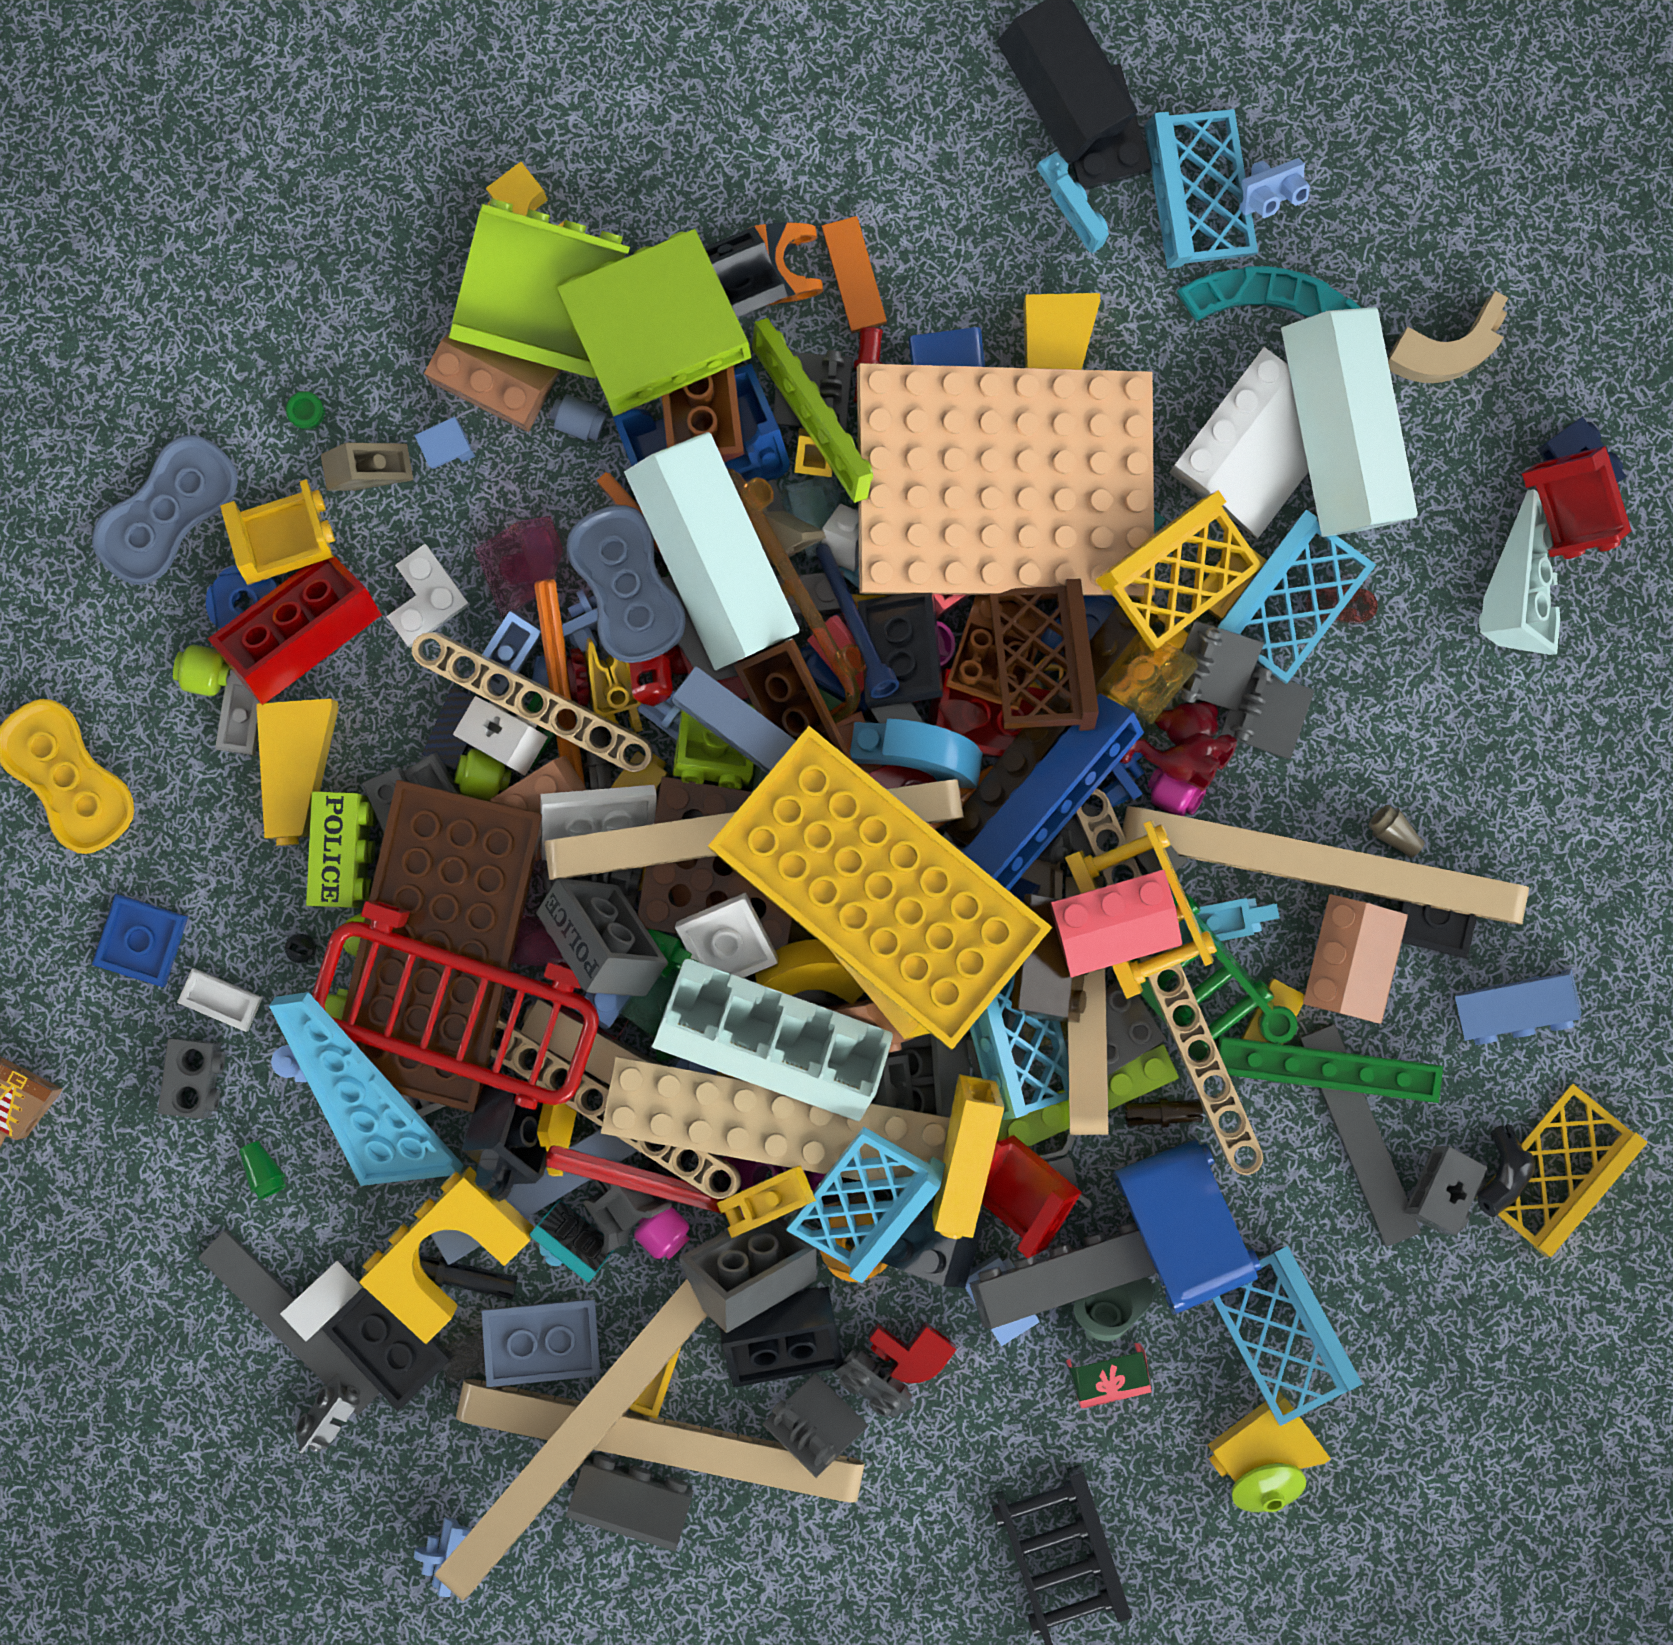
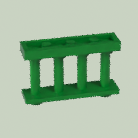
M1172 893L1175 906H1177L1178 903L1176 901L1174 894ZM1186 893L1185 896L1201 932L1209 931L1217 949V952L1214 954L1223 963L1221 968L1192 990L1198 1005L1233 977L1248 993L1208 1025L1216 1044V1038L1257 1006L1267 1016L1272 1013L1274 1003L1271 1000L1274 998V995L1262 980L1258 982L1253 980L1197 914L1201 911L1200 907ZM1198 956L1181 962L1180 964L1182 969L1185 968L1188 964H1190L1193 960H1195ZM1136 958V959H1132V960H1130V961H1131V962H1134V961L1137 960V961L1139 962V959ZM1168 969L1159 974L1157 983L1161 990L1166 991L1165 988L1168 986L1166 982L1176 975L1174 971ZM1145 977L1146 982L1141 983L1143 991L1140 994L1165 1022L1149 982ZM1179 1005L1175 1008L1172 1017L1176 1025L1184 1026L1190 1023L1191 1008L1188 1005ZM1196 1040L1188 1047L1189 1052L1197 1061L1202 1060L1207 1055V1044L1203 1040Z

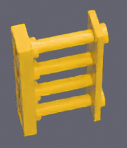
M1153 820L1143 823L1147 835L1094 858L1092 855L1085 857L1083 850L1065 857L1081 894L1099 889L1095 878L1100 876V871L1151 849L1155 850L1163 870H1165L1168 884H1170L1178 903L1175 906L1178 922L1185 919L1194 941L1141 963L1137 960L1134 962L1129 960L1112 965L1126 999L1143 991L1141 983L1146 982L1145 977L1198 955L1201 956L1204 965L1207 966L1214 961L1211 954L1217 952L1209 931L1201 932L1165 850L1166 847L1171 845L1162 824L1155 827Z

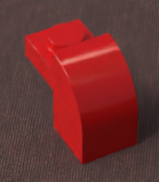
M926 1321L908 1345L879 1323L869 1333V1341L873 1343L870 1349L887 1362L893 1358L895 1362L889 1369L890 1376L905 1383H921L935 1377L957 1350L956 1345Z

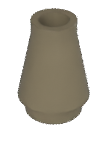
M1385 805L1369 822L1368 826L1373 830L1372 834L1374 837L1403 852L1409 858L1416 856L1425 845V841L1418 836L1399 808L1393 809L1390 805Z

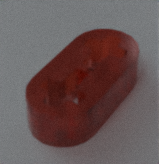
M1336 587L1316 589L1317 599L1321 596V593L1326 594V600L1338 602ZM1342 587L1343 595L1349 588ZM1358 589L1348 603H1354L1358 600V597H1362L1363 604L1369 605V610L1364 611L1360 617L1357 616L1356 609L1344 608L1334 622L1363 624L1374 617L1378 609L1376 597L1368 590ZM1311 593L1307 595L1305 600L1307 612L1313 611ZM1329 614L1319 615L1320 621H1325Z

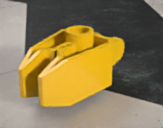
M591 637L587 638L585 644V664L590 690V704L594 712L619 724L614 714L627 710L629 723L634 732L643 731L637 710L641 703L634 698L632 693L629 663L619 661L609 655L605 659L606 665L604 660L598 659Z

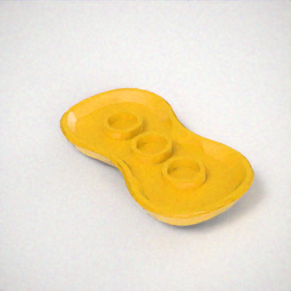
M50 699L34 700L18 708L0 725L1 766L12 777L21 781L36 793L44 805L54 836L63 846L76 853H93L107 847L125 832L134 815V802L131 792L121 779L93 760L84 746L75 717L65 706Z

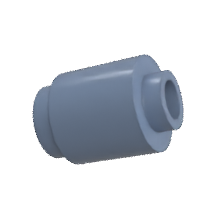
M566 394L563 400L558 398L555 400L549 419L555 421L554 429L584 441H588V439L598 441L607 413L599 411L600 407Z

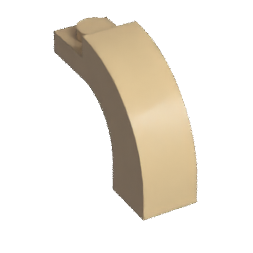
M1495 291L1486 299L1468 334L1456 341H1435L1407 327L1400 334L1387 357L1390 371L1403 378L1422 383L1450 381L1469 373L1489 357L1504 337L1495 332L1499 329L1507 315V312L1502 309L1508 297Z

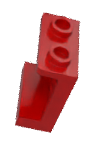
M1606 446L1539 462L1522 473L1526 488L1537 487L1554 545L1547 550L1549 557L1562 555L1563 559H1572L1586 553V549L1595 547L1598 548L1599 552L1611 550L1620 546V541L1632 531Z
M1013 1135L1001 1141H996L982 1204L1022 1238L1017 1250L1026 1258H1030L1048 1248L1082 1192Z

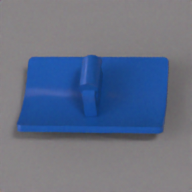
M980 327L912 335L908 339L911 365L985 367Z

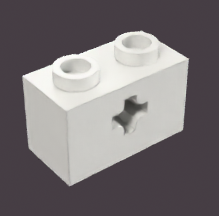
M475 696L453 735L526 776L548 737L535 729L537 724L519 715L515 718L509 714L510 710L492 701L488 703Z

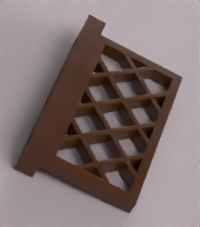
M1081 578L1066 579L1065 586L1015 588L1001 593H990L989 602L1004 729L1078 725L1079 731L1094 730L1099 710ZM1041 599H1057L1058 609L1050 617L1035 607ZM1014 601L1022 609L1011 619L999 610V602ZM1028 612L1043 623L1034 634H1031L1018 624ZM1001 622L1006 625L1003 629L1001 627ZM1048 628L1062 637V642L1055 650L1039 640ZM1011 630L1026 640L1017 652L1003 643V638ZM1032 645L1047 656L1037 668L1022 657ZM1062 651L1064 652V657L1059 655ZM1005 655L1010 658L1007 662H1005ZM1053 661L1066 670V676L1059 683H1056L1043 673ZM1015 663L1031 674L1020 686L1007 677V671ZM1036 679L1052 690L1042 701H1039L1026 691ZM1067 684H1068V691H1067L1066 689H1064V687H1065ZM1009 689L1014 692L1011 696H1009ZM1058 694L1070 703L1071 713L1057 714L1047 705ZM1018 697H1021L1035 708L1029 715L1012 716L1011 705Z

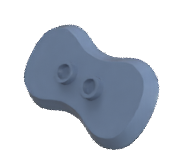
M185 435L169 442L158 454L144 485L131 497L111 506L97 520L92 534V546L101 563L115 576L134 585L147 584L164 575L172 565L178 548L186 534L198 523L221 511L220 505L229 503L236 492L238 479L236 469L231 460L219 447L200 436Z
M616 505L592 512L579 520L572 527L568 535L567 555L575 571L587 582L594 593L598 608V635L605 650L619 661L635 663L650 660L673 648L680 641L684 633L686 624L685 612L677 596L664 584L657 572L654 562V537L644 515L633 507Z

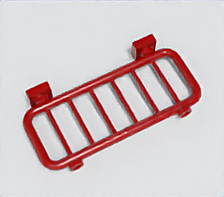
M375 899L365 901L361 913L362 917L371 919L370 925L351 921L340 925L334 930L329 939L312 992V997L325 1011V1002L345 941L353 936L372 941L347 1022L330 1016L355 1044L358 1041L516 1094L514 1103L528 1109H536L538 1102L556 1106L566 1103L574 1097L580 1086L595 1040L599 1016L596 1007L589 999L574 993L575 988L581 989L582 987L567 963L555 959L548 962L543 977L553 980L552 985L393 933V927L400 928L406 926L410 911ZM380 944L409 954L383 1034L354 1024ZM416 956L445 966L420 1046L391 1037ZM452 968L481 978L456 1058L427 1049ZM488 981L518 990L492 1070L463 1061ZM525 993L554 1002L529 1082L499 1073ZM562 1004L580 1011L583 1015L584 1023L563 1086L557 1090H550L536 1085Z

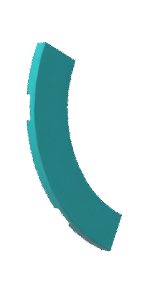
M1247 266L1242 269L1211 273L1188 283L1176 292L1196 323L1222 310L1248 305L1279 307L1296 312L1307 318L1325 311L1361 308L1352 299H1347L1322 280L1290 269L1270 266Z

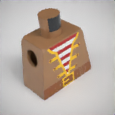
M1 1056L0 1147L6 1136L15 1140L26 1138L63 1089Z

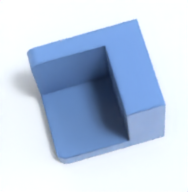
M456 417L414 435L431 469H435L456 458H459L463 463L476 457Z

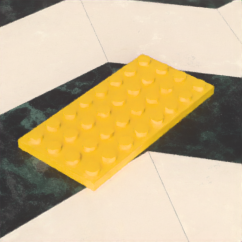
M810 726L807 727L708 845L711 851L950 1050L956 1046L1052 928Z

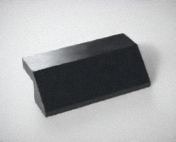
M1044 0L1016 17L996 41L1066 163L1077 161L1097 138L1118 135L1138 113L1134 103L1073 0Z
M754 226L704 247L736 317L787 297L784 284L772 266L765 242Z

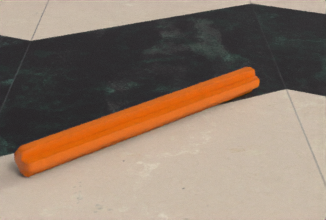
M553 579L539 580L535 583L534 587L549 689L571 700L566 666L567 656L556 582ZM562 709L558 715L560 726L565 729L575 728V712L571 709ZM556 735L559 758L567 756L585 786L580 747Z

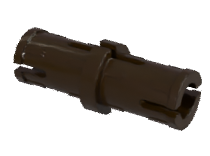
M1166 1097L1159 1098L1158 1102L1125 1103L1127 1127L1160 1124L1161 1128H1168L1170 1124L1203 1122V1116L1201 1115L1203 1114V1107L1199 1098L1195 1100L1168 1101Z

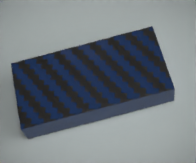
M451 687L422 755L428 757L437 752L444 765L457 769L460 755H465L469 744L454 736L453 733L473 701L474 696Z

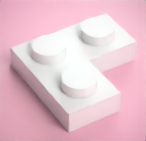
M426 544L395 565L416 596L386 617L409 648L412 647L414 640L419 635L433 632L470 605Z

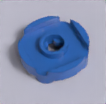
M237 565L228 567L218 575L219 577L212 586L210 585L207 591L206 610L212 623L221 629L244 612L242 608L235 606V601L241 600L242 593L246 592L249 598L254 599L255 604L279 585L272 577L247 585Z

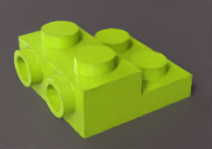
M681 709L673 776L681 777L683 783L691 781L696 782L695 784H703L704 780L719 782L720 787L737 790L741 789L742 786H748L753 774L754 763Z

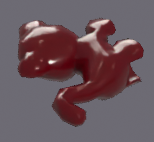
M1206 701L1181 703L1172 710H1161L1153 715L1154 723L1160 729L1166 731L1167 737L1176 746L1162 752L1145 739H1138L1119 762L1126 764L1132 759L1134 752L1141 753L1149 762L1159 766L1168 777L1191 784L1204 792L1213 781L1217 768L1222 770L1232 758L1238 740L1230 734L1221 735L1213 739L1219 730L1216 720L1218 709L1215 704Z

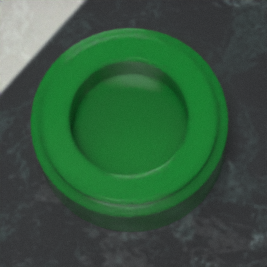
M301 391L292 395L288 400L286 415L289 421L297 428L310 430L316 428L323 421L325 408L322 401L315 394Z
M1274 1006L1273 1012L1268 1016L1264 1012L1259 1016V1032L1269 1042L1277 1044L1288 1042L1297 1031L1296 1016L1286 1007Z

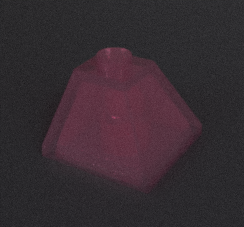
M551 516L516 522L475 549L501 618L507 616L509 611H516L536 599L534 585L537 581L554 579L563 553V547Z

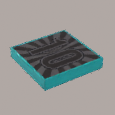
M560 1199L529 1234L531 1238L588 1283L614 1251L612 1250L604 1254L602 1252L604 1234Z

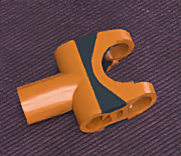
M786 222L754 226L765 242L772 266L783 282L787 297L766 306L792 303L815 297L823 292L821 279H806L805 276H798L790 272L784 262L788 252L795 246L817 239L815 226L806 223Z

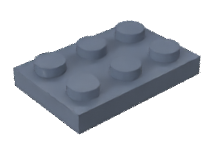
M594 1298L481 1309L486 1387L601 1376Z

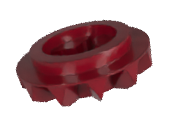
M570 648L566 666L571 700L586 707L590 700V690L585 657L579 648Z

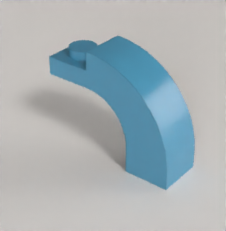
M887 718L886 724L854 723L850 755L854 763L909 767L933 776L937 782L958 780L959 788L976 789L978 787L983 753L968 738L945 728L909 720Z

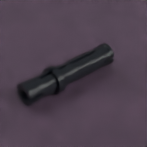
M419 1254L424 1272L438 1287H442L445 1284L513 1300L518 1276L502 1274L456 1262L448 1265L443 1256L439 1259Z

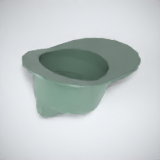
M1146 1276L1074 1301L1073 1312L1078 1323L1086 1331V1338L1090 1342L1094 1339L1104 1342L1115 1341L1122 1337L1148 1310L1153 1301L1154 1290L1150 1279Z

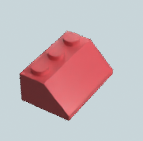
M1165 870L1048 903L1070 977L1182 945L1176 907Z

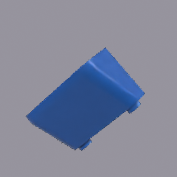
M752 364L734 369L744 455L729 460L724 464L738 493L772 479L776 480L783 476L790 467L780 429ZM630 409L613 417L631 466H634L651 454L667 448L664 418L654 421L650 412L644 409Z
M1197 1139L1115 1170L1112 1174L1119 1192H1122L1123 1196L1127 1198L1125 1200L1126 1206L1133 1216L1159 1276L1158 1280L1161 1286L1165 1285L1166 1289L1164 1291L1167 1296L1165 1299L1172 1315L1258 1280L1256 1271L1262 1269L1253 1248L1246 1249L1210 1168V1165L1215 1164L1210 1149L1206 1143L1200 1145Z

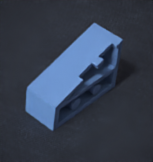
M1572 969L1563 970L1560 974L1545 977L1535 976L1524 981L1503 983L1461 992L1455 996L1464 1040L1474 1039L1475 1045L1498 1041V1034L1512 1032L1513 1038L1536 1034V1027L1550 1025L1551 1031L1574 1027L1573 1021L1579 1020L1582 1013Z

